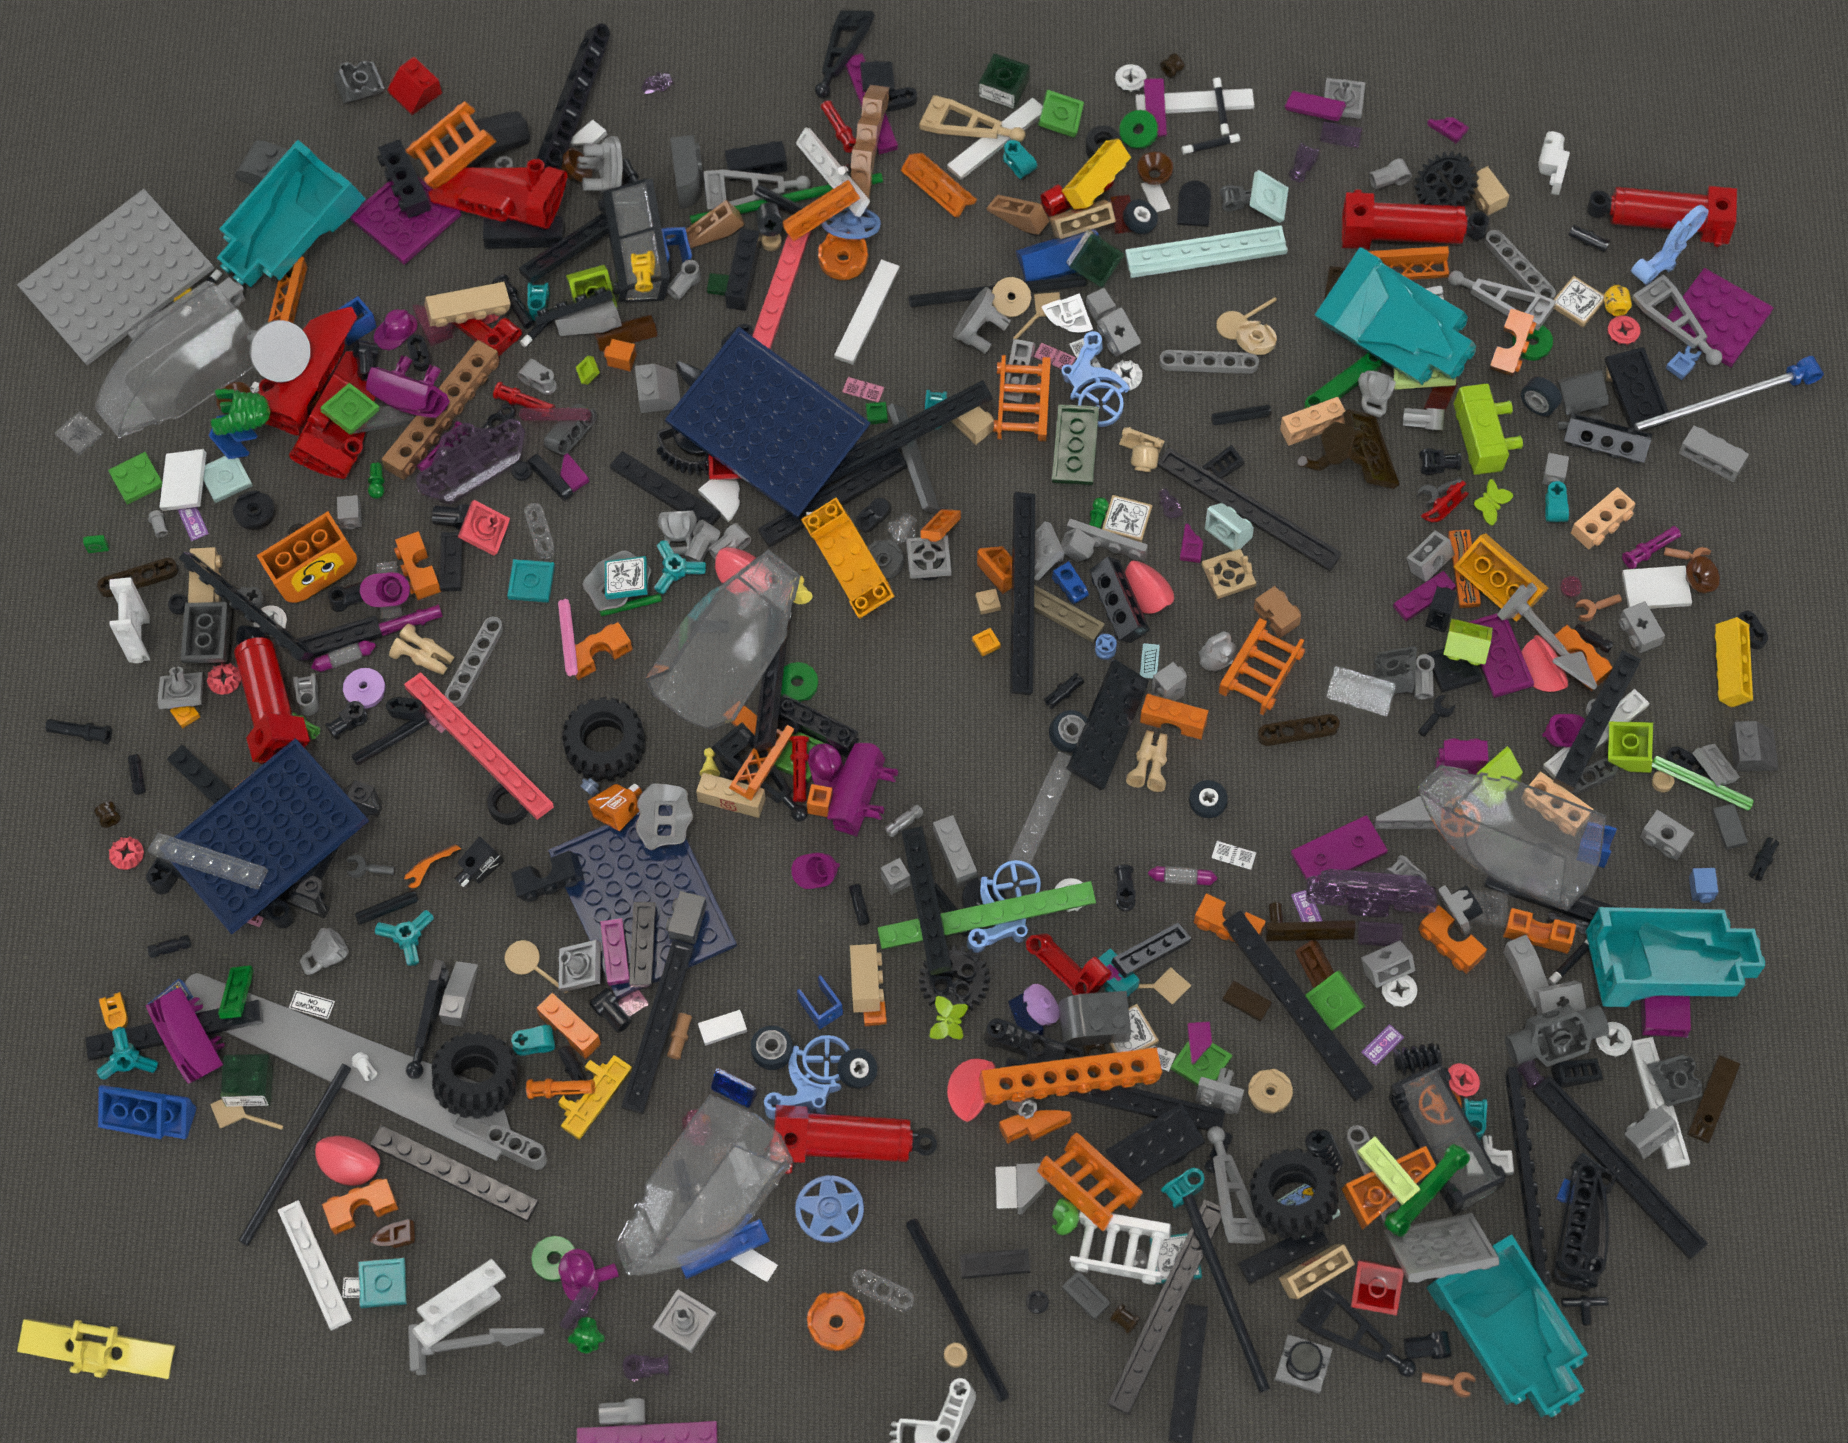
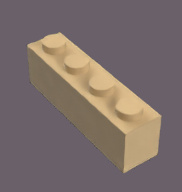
M505 282L428 296L425 298L424 305L430 327H443L451 322L463 323L467 319H483L487 315L492 314L496 316L503 315L509 311L510 301Z

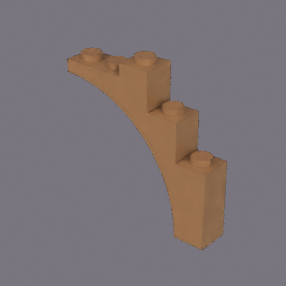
M873 85L869 86L863 97L862 114L857 125L856 144L852 149L851 178L869 200L877 144L884 114L888 107L889 87Z

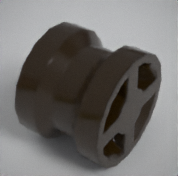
M1172 53L1167 60L1164 59L1160 62V67L1167 77L1172 78L1176 75L1177 71L1180 72L1184 69V63L1177 54Z
M104 802L94 810L95 815L100 818L99 823L103 828L112 827L121 820L119 813L115 811L116 806L114 802Z

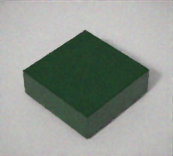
M710 273L707 294L725 296L729 275Z

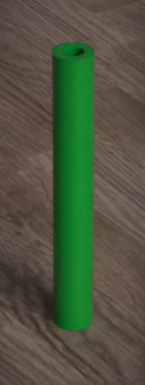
M660 593L628 601L618 608L602 610L600 615L603 617L662 602Z

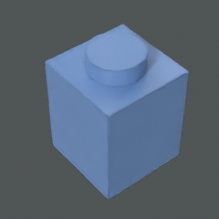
M1693 868L1689 876L1692 901H1699L1700 903L1711 902L1718 894L1715 868Z

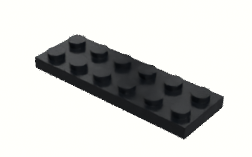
M1116 659L1111 661L1068 763L1067 770L1099 790L1105 789L1148 685V679Z

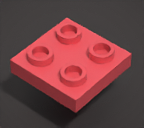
M473 500L469 506L458 538L495 556L500 548L510 518Z

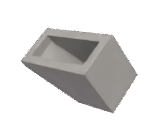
M1041 1163L1016 1165L1018 1214H1023L1044 1192V1184H1049L1037 1172Z

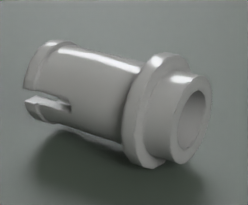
M159 510L152 511L149 514L148 521L152 523L155 536L163 538L169 532L164 522L165 516Z

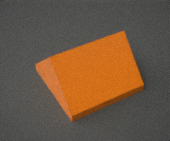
M1003 546L980 548L977 551V566L999 591L1004 594L1012 588V556Z

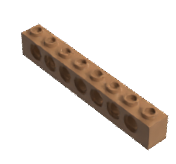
M479 340L475 342L438 388L447 394L450 401L445 411L437 418L417 415L383 456L382 462L385 470L403 480L408 475L413 474L416 465L427 456L428 450L432 445L437 444L440 435L444 430L449 429L452 420L456 415L461 414L464 405L468 400L473 399L476 390L480 385L485 384L492 370L497 369L500 362L497 350Z

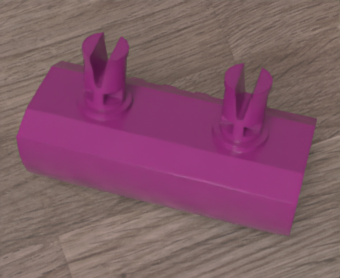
M400 356L394 371L371 367L366 389L397 410L418 416L437 418L450 402L447 394L434 386V382L442 371L436 366L429 365L425 378L420 381L405 376L413 360L406 356Z
M856 743L843 766L833 792L827 819L833 820L834 830L857 837L864 817L882 819L879 813L884 814V807L869 805L878 779L895 782L896 780L893 776H898V770L896 768L883 767L885 757L874 744Z
M179 987L146 1005V1008L172 1059L189 1084L223 1065L216 1051L221 1050L224 1047V1043L215 1045L221 1039L220 1036H215L209 1040L195 1012L203 1009V1004L194 1006L200 998L194 997L188 1001L182 988Z

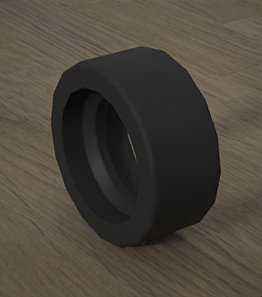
M498 784L492 788L487 798L491 816L500 824L511 825L520 822L528 813L521 804L512 813L505 814L497 810V799L509 793L501 784Z

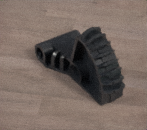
M671 426L657 432L660 446L656 452L658 455H661L662 461H666L669 467L673 465L674 470L680 468L683 474L688 470L689 475H692L694 471H696L697 475H700L701 471L708 475L709 454ZM673 437L681 449L692 454L705 453L706 459L697 462L680 459L671 454L665 448L662 441Z
M992 1019L988 1023L983 1037L987 1046L992 1048L999 1047L1006 1051L1020 1054L1025 1057V1062L1032 1064L1064 1060L1066 1053L1078 1058L1083 1057V1052L1079 1048L1032 1033L1002 1019ZM1032 1044H1041L1043 1047V1051H1034L1032 1049Z

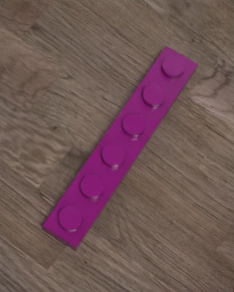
M861 53L851 56L845 66L862 108L863 97L866 92L862 91L860 62L866 61ZM886 113L884 114L877 144L879 155L898 150V145Z
M717 1422L577 1428V1443H717Z

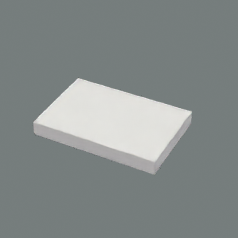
M204 449L166 454L159 507L162 511L200 507L207 453Z
M1686 566L1628 569L1622 572L1628 608L1646 601L1650 609L1692 605L1689 583L1686 581Z

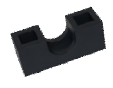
M569 850L551 857L552 869L549 875L541 878L539 870L531 865L511 872L517 897L526 902H532L541 895L554 894L560 888L577 885V882L584 880L578 855Z

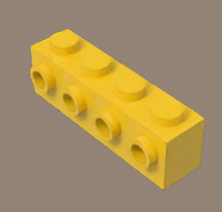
M1119 139L1105 141L1062 190L1073 209L1089 208L1093 204V200L1104 192L1106 185L1115 179V175L1126 167V163L1131 156Z
M1738 617L1715 624L1719 701L1729 707L1753 701L1749 624Z

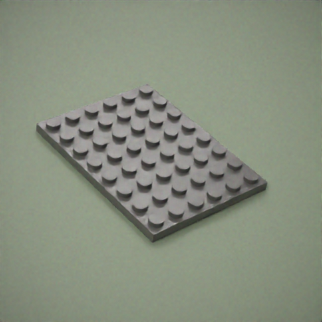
M143 189L17 285L88 366L125 338L130 329L136 328V325L148 317L151 318L153 314L160 311L172 302L174 298L211 272L214 267L146 190Z

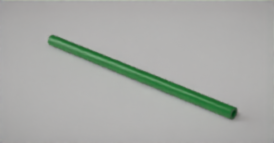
M881 173L872 175L871 185L883 182ZM830 184L781 196L797 202L823 196L833 190ZM761 199L735 205L734 207L740 214L757 211L762 204L768 203V201ZM710 211L690 215L691 225Z

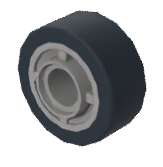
M1543 377L1531 378L1521 390V399L1525 406L1540 416L1551 415L1562 400L1558 388L1551 381Z
M1067 710L1058 714L1049 727V737L1053 745L1060 751L1073 752L1087 717L1075 710ZM1066 728H1071L1074 732V735H1070L1067 732Z
M776 1025L760 1028L751 1040L752 1057L761 1068L766 1070H777L784 1067L789 1062L793 1053V1043L789 1033ZM769 1045L777 1046V1049L774 1051H769L766 1048Z

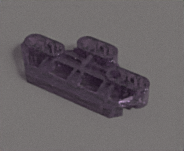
M509 419L493 429L475 428L470 423H463L441 437L432 465L417 475V490L424 496L439 499V502L452 504L520 461L525 436L524 428L516 419ZM509 428H511L512 430L516 429V433H513L512 431L508 432ZM463 432L470 433V437H467V435L463 436ZM491 439H499L498 444L495 441L491 443ZM445 443H453V446L451 448L449 445L445 447ZM518 445L517 452L507 453L508 450ZM494 454H496L500 462L496 461L484 469L483 465L495 459ZM471 468V470L475 474V477L471 476L465 481L459 483L458 480L462 479L463 477L471 473L469 470ZM439 470L446 471V475L443 473L439 474ZM423 479H424V481H426V482L429 481V485H428V486H427L425 483L422 484V480H423ZM447 483L451 491L448 490L443 495L438 494V492L446 488L445 484Z
M1328 869L1321 871V875L1308 877L1306 882L1307 902L1342 906L1346 905L1348 901L1347 912L1355 916L1387 917L1389 915V905L1394 904V909L1398 911L1432 913L1436 910L1437 905L1436 888L1428 886L1426 880L1420 876Z

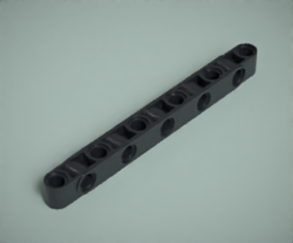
M599 23L588 29L578 48L536 158L544 162L545 168L561 169L563 155L568 150L610 37V30L604 23Z

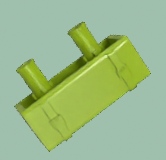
M1489 384L1459 388L1454 401L1455 415L1460 425L1473 474L1478 475L1502 471L1509 457L1508 450L1522 449L1523 447L1521 436L1504 438L1498 415L1512 414L1513 407L1511 401L1494 403Z

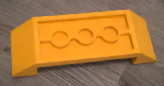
M834 498L801 519L826 558L859 619L895 597L880 567L837 498Z

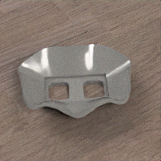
M620 551L600 561L584 579L583 588L593 600L597 610L618 608L626 603L628 597L607 600L602 590L605 588V561L636 557L631 552ZM647 565L648 580L651 574V568Z
M651 784L640 795L637 802V807L640 811V816L636 823L638 836L650 850L663 845L683 843L686 839L687 827L693 819V813L688 802V792L686 789L675 785ZM671 805L673 807L672 815L660 816L659 806ZM670 825L672 827L671 835L659 836L657 834L658 826Z

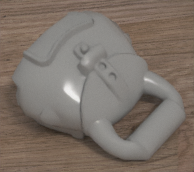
M1366 371L1358 379L1362 393V408L1365 413L1380 418L1387 411V400L1393 395L1396 381L1383 373ZM1367 402L1380 405L1381 409L1369 406Z
M694 511L661 512L657 522L658 527L664 534V540H667L669 545L671 541H686L687 546L671 547L675 554L685 555L692 541V531L697 523Z
M1222 631L1209 638L1206 645L1198 652L1200 664L1206 671L1216 672L1224 669L1233 663L1236 658L1237 648L1231 642L1230 633Z
M320 928L316 938L312 941L311 950L302 956L300 964L306 975L314 974L323 967L327 968L330 965L343 961L348 955L349 950L338 932H335L332 928ZM311 956H313L316 962L313 968L308 960Z

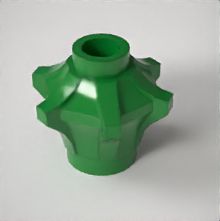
M585 1317L578 1321V1326L574 1329V1333L568 1337V1343L576 1345L577 1350L582 1353H590L592 1350H597L598 1344L603 1342L605 1338L598 1331L596 1321Z

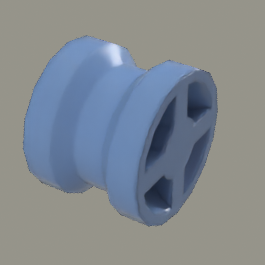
M1110 634L1100 635L1096 640V655L1103 660L1113 658L1116 653V639Z

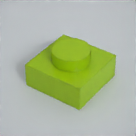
M587 356L576 366L582 384L588 385L600 373L592 356Z

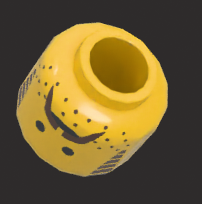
M1614 285L1604 294L1605 307L1608 313L1613 316H1623L1630 310L1632 303L1627 288Z

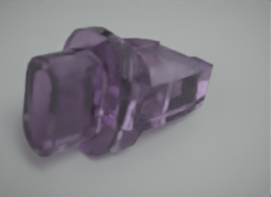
M656 72L655 76L645 79L642 90L645 94L658 90L664 91L668 86L673 85V79L668 72L662 74Z
M1167 488L1159 491L1158 495L1161 499L1159 504L1163 505L1164 515L1169 519L1181 517L1183 512L1177 499L1173 495L1170 496ZM1170 507H1172V508L1174 509L1173 512H1170V511H1169V508H1170Z

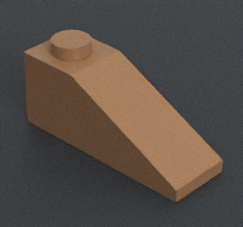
M997 195L986 208L990 213L1018 229L1039 235L1049 223V219L1039 203Z
M725 200L686 229L690 249L730 236L744 226L745 223L740 212L730 202Z

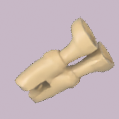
M411 624L404 626L400 632V638L397 637L395 639L389 656L393 659H398L402 654L410 656L416 665L423 666L441 675H444L447 667L437 661V659L450 665L455 658L445 649L434 643L433 639H422L418 636L416 628ZM411 642L419 646L421 650L415 649L407 643Z
M1147 730L1140 749L1136 752L1139 763L1134 770L1128 773L1126 782L1132 787H1142L1146 779L1147 765L1151 761L1152 768L1148 777L1147 787L1151 791L1162 792L1165 790L1166 781L1161 775V767L1167 762L1168 735L1160 733L1156 743L1158 745L1153 746L1151 743H1153L1154 732Z

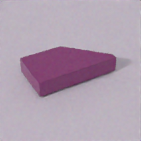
M1447 117L1443 120L1429 119L1427 122L1429 127L1456 144L1467 133L1469 128L1453 117Z
M568 453L565 454L560 477L568 484L572 492H575L587 484L589 478Z
M1185 523L1180 560L1200 563L1203 541L1193 532L1191 526Z
M1210 1022L1187 1023L1191 1065H1194L1212 1045Z

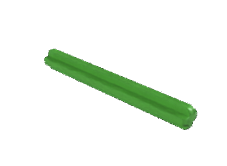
M1655 756L1652 761V768L1748 811L1753 805L1754 800L1723 785L1717 787L1714 781L1662 757Z

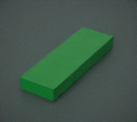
M252 965L230 968L218 1012L220 1019L242 1017L254 972Z

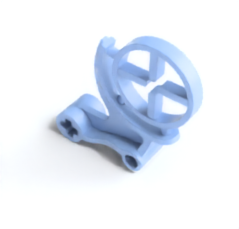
M1698 205L1692 209L1681 222L1678 221L1672 228L1662 250L1656 253L1649 261H1645L1643 258L1640 259L1631 269V273L1648 285L1661 271H1672L1677 264L1675 262L1677 256L1687 246L1686 241L1698 231L1706 220L1709 213L1708 209L1703 205Z
M1091 331L1084 337V346L1081 348L1076 362L1072 366L1066 364L1062 367V377L1064 382L1069 383L1073 388L1070 399L1078 398V405L1082 406L1084 397L1098 406L1099 400L1089 392L1096 388L1109 389L1102 398V403L1104 404L1103 410L1113 416V418L1107 421H1098V427H1105L1115 423L1120 418L1123 412L1121 393L1123 391L1125 393L1128 392L1130 388L1115 372L1090 365V361L1103 348L1101 335L1096 331ZM1100 380L1111 381L1119 385L1120 388L1117 389L1115 386L1109 383L1101 382ZM1093 381L1096 382L1086 387L1081 394L1078 393L1085 385ZM1114 393L1120 400L1118 412L1105 405Z
M1014 860L1004 863L995 872L993 880H989L985 876L982 877L980 884L982 903L994 902L988 892L987 885H992L993 893L998 901L1005 900L998 891L1013 888V883L996 885V879L999 873L1007 867H1010L1013 882H1017L1018 879L1015 866L1029 870L1034 879L1022 880L1019 886L1036 884L1035 893H1038L1041 883L1037 871L1030 864L1023 861ZM1019 887L1015 889L1016 897L1021 896ZM1026 919L999 924L989 929H973L968 936L967 947L969 950L973 949L974 953H979L987 945L994 944L1007 937H1013L1014 941L1020 943L1024 941L1027 935ZM975 937H977L978 941H981L980 944H977L976 941H973Z
M824 1035L811 1040L804 1051L799 1050L798 1046H794L793 1053L789 1059V1074L792 1083L797 1089V1094L794 1096H782L776 1092L769 1093L764 1099L767 1117L775 1120L776 1107L773 1108L772 1105L807 1106V1110H813L815 1114H825L826 1101L829 1094L837 1092L842 1088L840 1083H836V1081L840 1080L839 1074L829 1077L828 1061L824 1063V1077L813 1073L807 1063H822L824 1058L823 1056H807L812 1047L822 1042H825L826 1058L829 1057L830 1042L840 1045L845 1052L850 1050L848 1045L838 1037ZM797 1055L802 1056L803 1067L807 1073L805 1076L798 1068ZM831 1056L830 1061L838 1063L841 1056ZM812 1078L813 1080H815V1081H817V1082H820V1083H831V1084H818V1083H814V1082L810 1081L809 1079Z

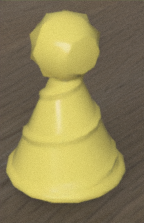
M800 575L794 576V584L797 586L792 600L796 604H806L813 596L803 585L804 578Z
M707 748L704 750V755L707 758L699 774L702 776L703 773L719 777L721 772L713 760L716 753L711 748Z

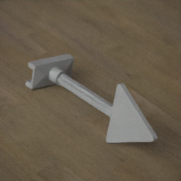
M1530 583L1527 587L1521 585L1497 615L1501 620L1514 618L1519 612L1522 617L1524 616L1552 648L1561 655L1554 658L1552 662L1595 690L1597 684L1583 652L1570 654L1564 645L1535 615L1527 603L1538 588L1533 583Z
M418 1324L409 1325L410 1371H416L418 1376L427 1374L426 1355H433L435 1352L487 1345L496 1341L501 1342L504 1346H510L544 1334V1328L489 1329V1334L438 1341L428 1349H425L413 1334V1328L418 1326Z

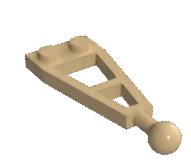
M933 95L919 124L921 130L937 134L997 139L1000 134L1010 137L1011 140H1016L1019 143L1025 138V131L1020 127L1013 129L1004 128L999 120L954 100ZM949 110H954L971 118L967 127L943 125ZM978 122H981L993 129L976 128Z

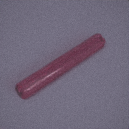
M522 408L519 413L521 420H589L591 416L588 408Z

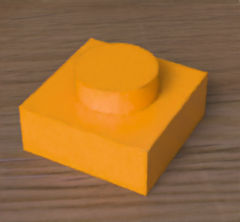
M991 628L972 636V641L982 657L1001 648V644Z
M193 706L170 709L171 714L182 729L200 718V715Z

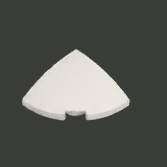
M1080 293L1042 306L1048 319L1056 326H1061L1069 332L1076 333L1093 330Z
M736 479L709 480L698 489L699 494L712 504L713 508L721 513V517L727 522L734 517L740 504L738 499L740 488Z

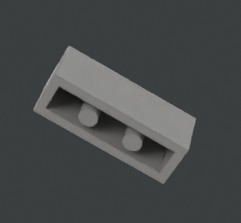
M1695 425L1685 438L1679 454L1732 482L1739 475L1749 456L1743 449L1735 447L1724 439L1717 438L1705 429L1698 428Z
M952 815L933 822V833L956 887H962L969 881L977 878L976 867L954 816Z

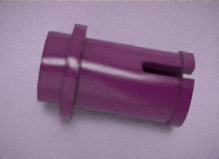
M615 1263L595 1270L598 1284L619 1277Z

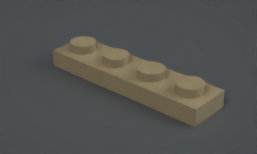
M1034 585V611L1092 643L1096 641L1104 629L1105 623Z

